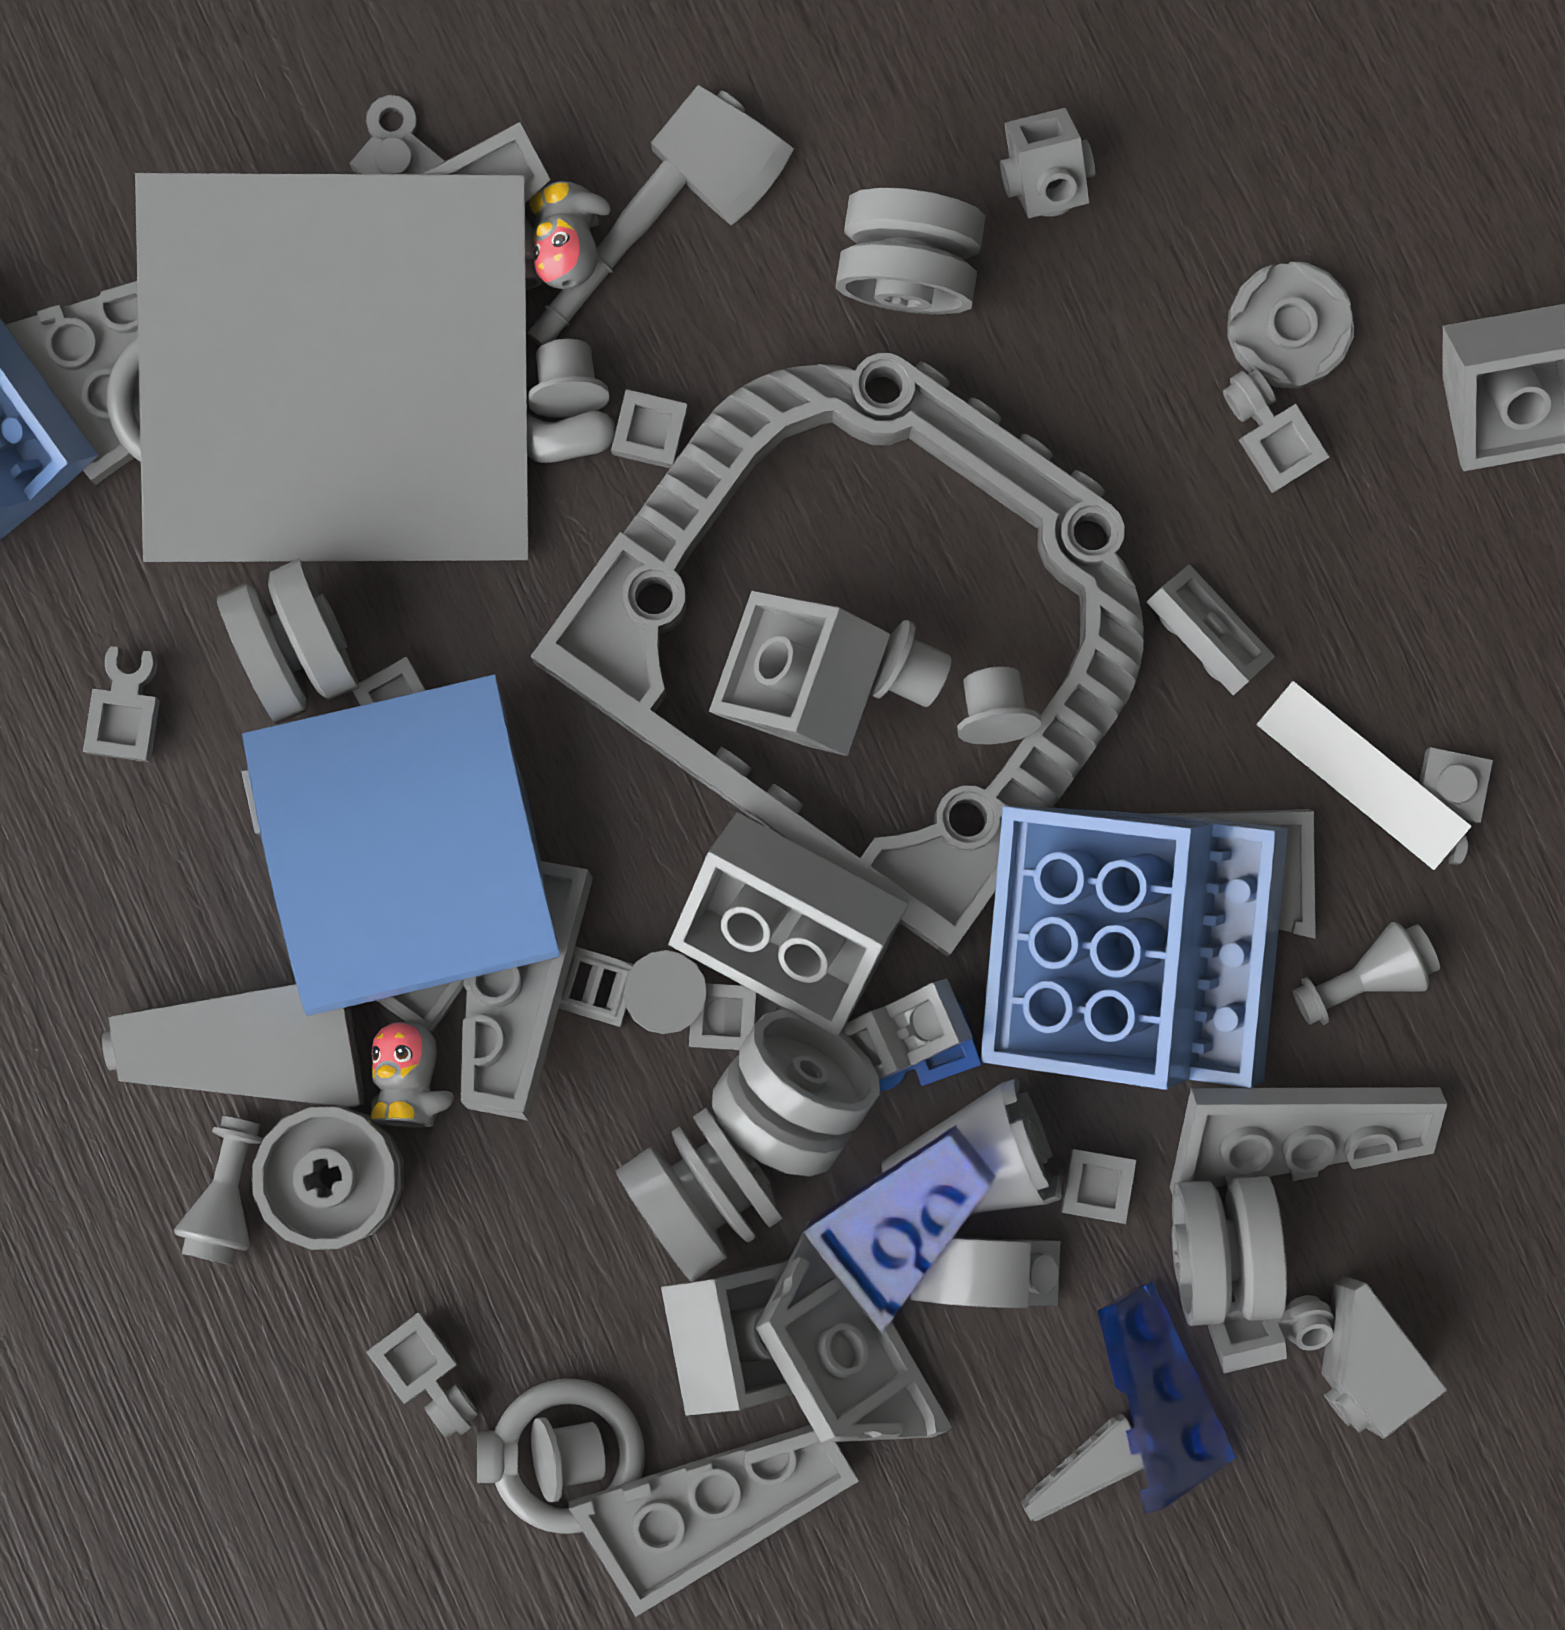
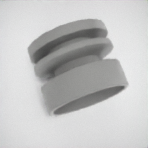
M707 1107L693 1116L708 1140L701 1147L696 1148L681 1126L672 1131L674 1142L682 1157L681 1161L672 1166L658 1151L649 1147L615 1171L650 1228L691 1282L727 1258L725 1248L716 1229L727 1223L746 1242L749 1243L756 1238L754 1231L741 1213L743 1210L753 1205L769 1228L783 1219L775 1203L770 1185L771 1182L754 1157L737 1146Z

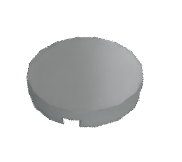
M1307 262L1271 265L1258 270L1240 287L1228 312V340L1236 360L1248 373L1258 370L1268 384L1273 387L1302 388L1323 380L1343 361L1354 338L1353 314L1350 309L1351 303L1346 290L1327 271Z

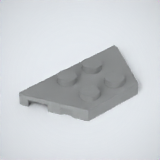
M825 1212L810 1220L759 1319L756 1330L821 1442L932 1438L947 1432L952 1428L950 1422L829 1212Z

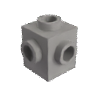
M1066 108L1004 123L1009 158L1000 160L1002 180L1007 196L1009 198L1018 196L1028 219L1037 216H1058L1067 212L1070 208L1089 204L1086 179L1095 177L1094 158L1088 140H1081Z

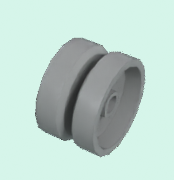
M901 188L859 190L849 195L844 233L857 244L842 250L840 253L836 289L854 300L890 310L938 315L967 311L972 307L977 271L965 259L980 253L986 215L977 207L959 199L931 192Z
M300 559L269 573L268 589L278 612L272 615L260 592L248 583H244L217 596V604L238 657L265 710L277 725L307 711L308 694L299 673L301 669L305 670L316 691L330 701L359 688L358 679L346 652L348 646L338 621L324 594L319 593Z
M779 1010L765 1013L753 1026L740 1047L739 1055L727 1067L714 1087L712 1108L723 1130L738 1147L759 1162L787 1174L813 1176L829 1170L851 1139L852 1131L859 1126L880 1096L879 1077L870 1059L852 1039L842 1032L839 1036H836L792 1011Z
M308 1107L282 1119L262 1140L252 1166L253 1196L264 1221L284 1240L310 1250L340 1249L375 1234L394 1214L404 1189V1160L393 1135L383 1125L371 1122V1115L351 1107ZM326 1165H329V1168L339 1167L342 1173V1181L332 1184V1189L327 1188L321 1181V1171Z
M1262 1175L1233 1178L1225 1195V1214L1219 1192L1211 1181L1201 1180L1175 1183L1172 1196V1251L1182 1308L1187 1323L1190 1326L1224 1323L1231 1307L1232 1289L1238 1310L1247 1320L1282 1318L1286 1303L1285 1252L1279 1207L1270 1177Z

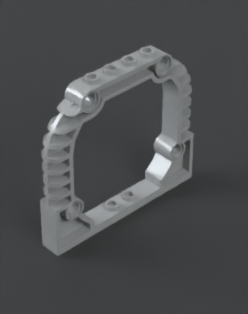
M876 353L866 357L857 366L856 370L833 364H817L777 370L742 386L712 411L624 533L620 532L530 657L536 666L762 826L908 903L899 923L948 957L996 891L1003 806L1054 808L1117 719L1134 688L1141 666L1144 628L1135 584L1125 563L1117 554L1124 539L1125 525L1120 513L1102 498L1105 490L1096 481L1077 470H1074L1071 476L1050 462L1053 454L1042 443L1026 434H1022L1019 439L1011 435L998 425L1001 417L992 408L975 398H970L967 403L946 389L950 384L948 379L935 368L922 361H919L914 367L903 358L892 353ZM887 377L898 385L901 393L893 402L887 404L877 403L867 395L866 385L872 379ZM826 423H834L852 437L870 445H893L906 439H910L1036 527L1038 529L1037 549L1044 567L1058 582L1076 593L1080 600V646L1063 684L1040 715V728L1022 740L1001 772L985 790L977 786L966 785L952 789L941 799L934 813V825L901 835L875 837L861 858L799 816L798 813L804 805L785 790L772 784L769 790L765 792L747 779L746 776L752 768L723 747H720L717 753L713 755L655 714L667 696L661 675L659 655L660 634L669 632L680 624L687 609L686 590L678 574L752 469L785 438ZM1084 521H1092L1098 524L1105 532L1106 545L1098 550H1087L1081 547L1075 540L1074 527ZM660 584L667 587L673 595L670 607L659 614H648L642 611L637 605V598L646 586ZM960 803H970L976 806L984 818L982 831L972 837L957 834L949 822L950 810Z

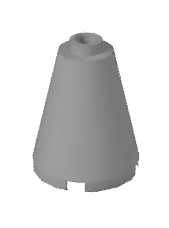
M1014 1078L1000 1083L882 1160L883 1174L875 1177V1185L886 1212L897 1211L903 1221L1046 1205L1059 1200L1062 1197L1059 1175L1046 1178L1043 1164L1053 1157V1153L1028 1092L1018 1094L1020 1080Z

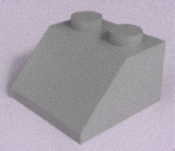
M1565 304L1443 326V383L1459 462L1463 471L1565 453Z
M751 591L709 712L803 746L848 756L890 633L841 608Z
M789 1259L699 1277L693 1282L687 1280L661 1287L686 1416L742 1410L793 1395L756 1330L759 1319Z
M1342 1276L1333 1283L1330 1303L1335 1317L1332 1326L1333 1337L1325 1345L1322 1375L1332 1389L1324 1394V1396L1347 1426L1352 1424L1359 1433L1366 1428L1385 1438L1447 1389L1366 1283L1346 1276Z

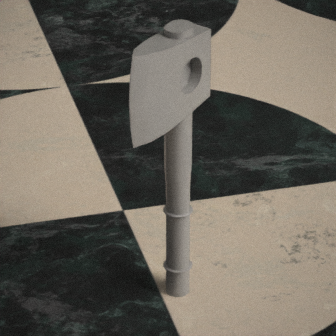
M697 85L652 140V152L662 163L625 207L610 232L598 245L597 266L591 277L577 287L562 289L549 306H545L546 310L527 332V335L539 346H542L545 343L554 341L565 326H570L569 321L607 274L613 273L612 268L651 227L685 184L732 226L751 210L769 190L782 172L794 148L746 115L744 107L727 92L721 90L716 96Z

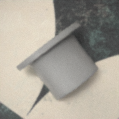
M559 339L545 343L536 351L539 384L533 387L527 395L529 409L538 415L548 418L567 419L588 411H598L609 401L608 386L601 380L595 379L592 349L588 343L578 339Z
M904 620L896 627L888 639L869 694L874 698H881L889 690L922 707H928L938 696L945 683L951 667V656L914 638V623Z
M1011 667L986 668L975 671L964 679L963 684L968 717L958 724L957 729L958 737L964 742L989 745L1007 743L1031 735L1040 728V715L1035 710L1026 708L1021 672Z
M664 950L649 953L636 961L626 976L623 995L625 1007L636 1023L647 1031L668 1034L680 1032L695 1022L703 1011L707 991L705 978L696 963L681 953Z
M536 1418L534 1420L531 1431L533 1465L539 1487L547 1502L559 1501L562 1495V1487L603 1479L605 1475L604 1446L600 1432L594 1422L553 1429L546 1418Z

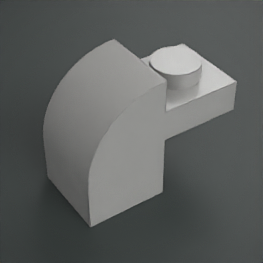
M913 1235L910 1300L1001 1308L1058 1306L1061 1241L1045 1239H993L960 1235Z

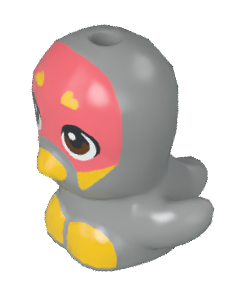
M566 181L555 182L537 191L529 199L531 211L536 216L533 228L534 267L536 275L547 285L559 289H570L587 281L597 266L598 253L590 230L598 226L599 220L596 214L608 215L610 205L603 197L590 193L589 190L581 185Z
M394 1022L382 1028L373 1039L371 1050L373 1062L372 1078L373 1083L380 1088V1093H377L371 1100V1122L395 1127L434 1126L437 1114L446 1110L454 1101L452 1092L447 1090L431 1091L430 1089L438 1050L436 1039L422 1025L410 1022Z

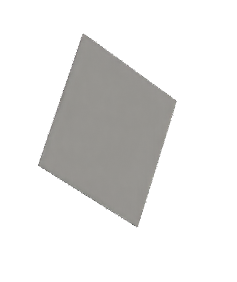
M135 173L143 562L295 561L297 559L301 561L528 560L524 175Z

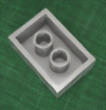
M737 812L709 850L668 945L828 1032L839 1036L865 994L908 903Z

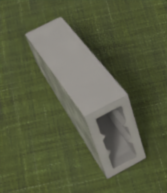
M297 984L108 1017L110 1032L102 1034V1048L106 1066L109 1071L117 1070L118 1081L343 1107L367 1105L351 1006L306 1016Z

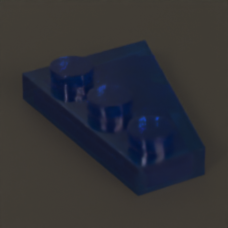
M955 1125L811 1220L803 1230V1234L882 1333L911 1292L922 1280L941 1251L950 1242L989 1189L996 1176Z
M1152 1281L1131 1289L1097 1310L1115 1387L1128 1396L1135 1428L1126 1430L1131 1455L1141 1454L1149 1488L1140 1490L1145 1514L1164 1509L1236 1458L1228 1442L1225 1430L1218 1421L1199 1381L1197 1371L1191 1364L1171 1322L1169 1312L1163 1305Z

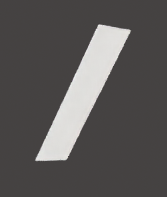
M1294 681L1291 682L1256 724L1433 870L1437 868L1471 828L1470 824Z

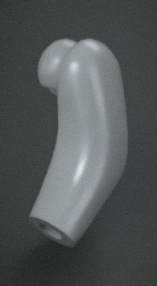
M588 411L559 422L543 421L527 413V457L540 463H554L603 452L614 440L616 432L615 423L610 416L600 411Z

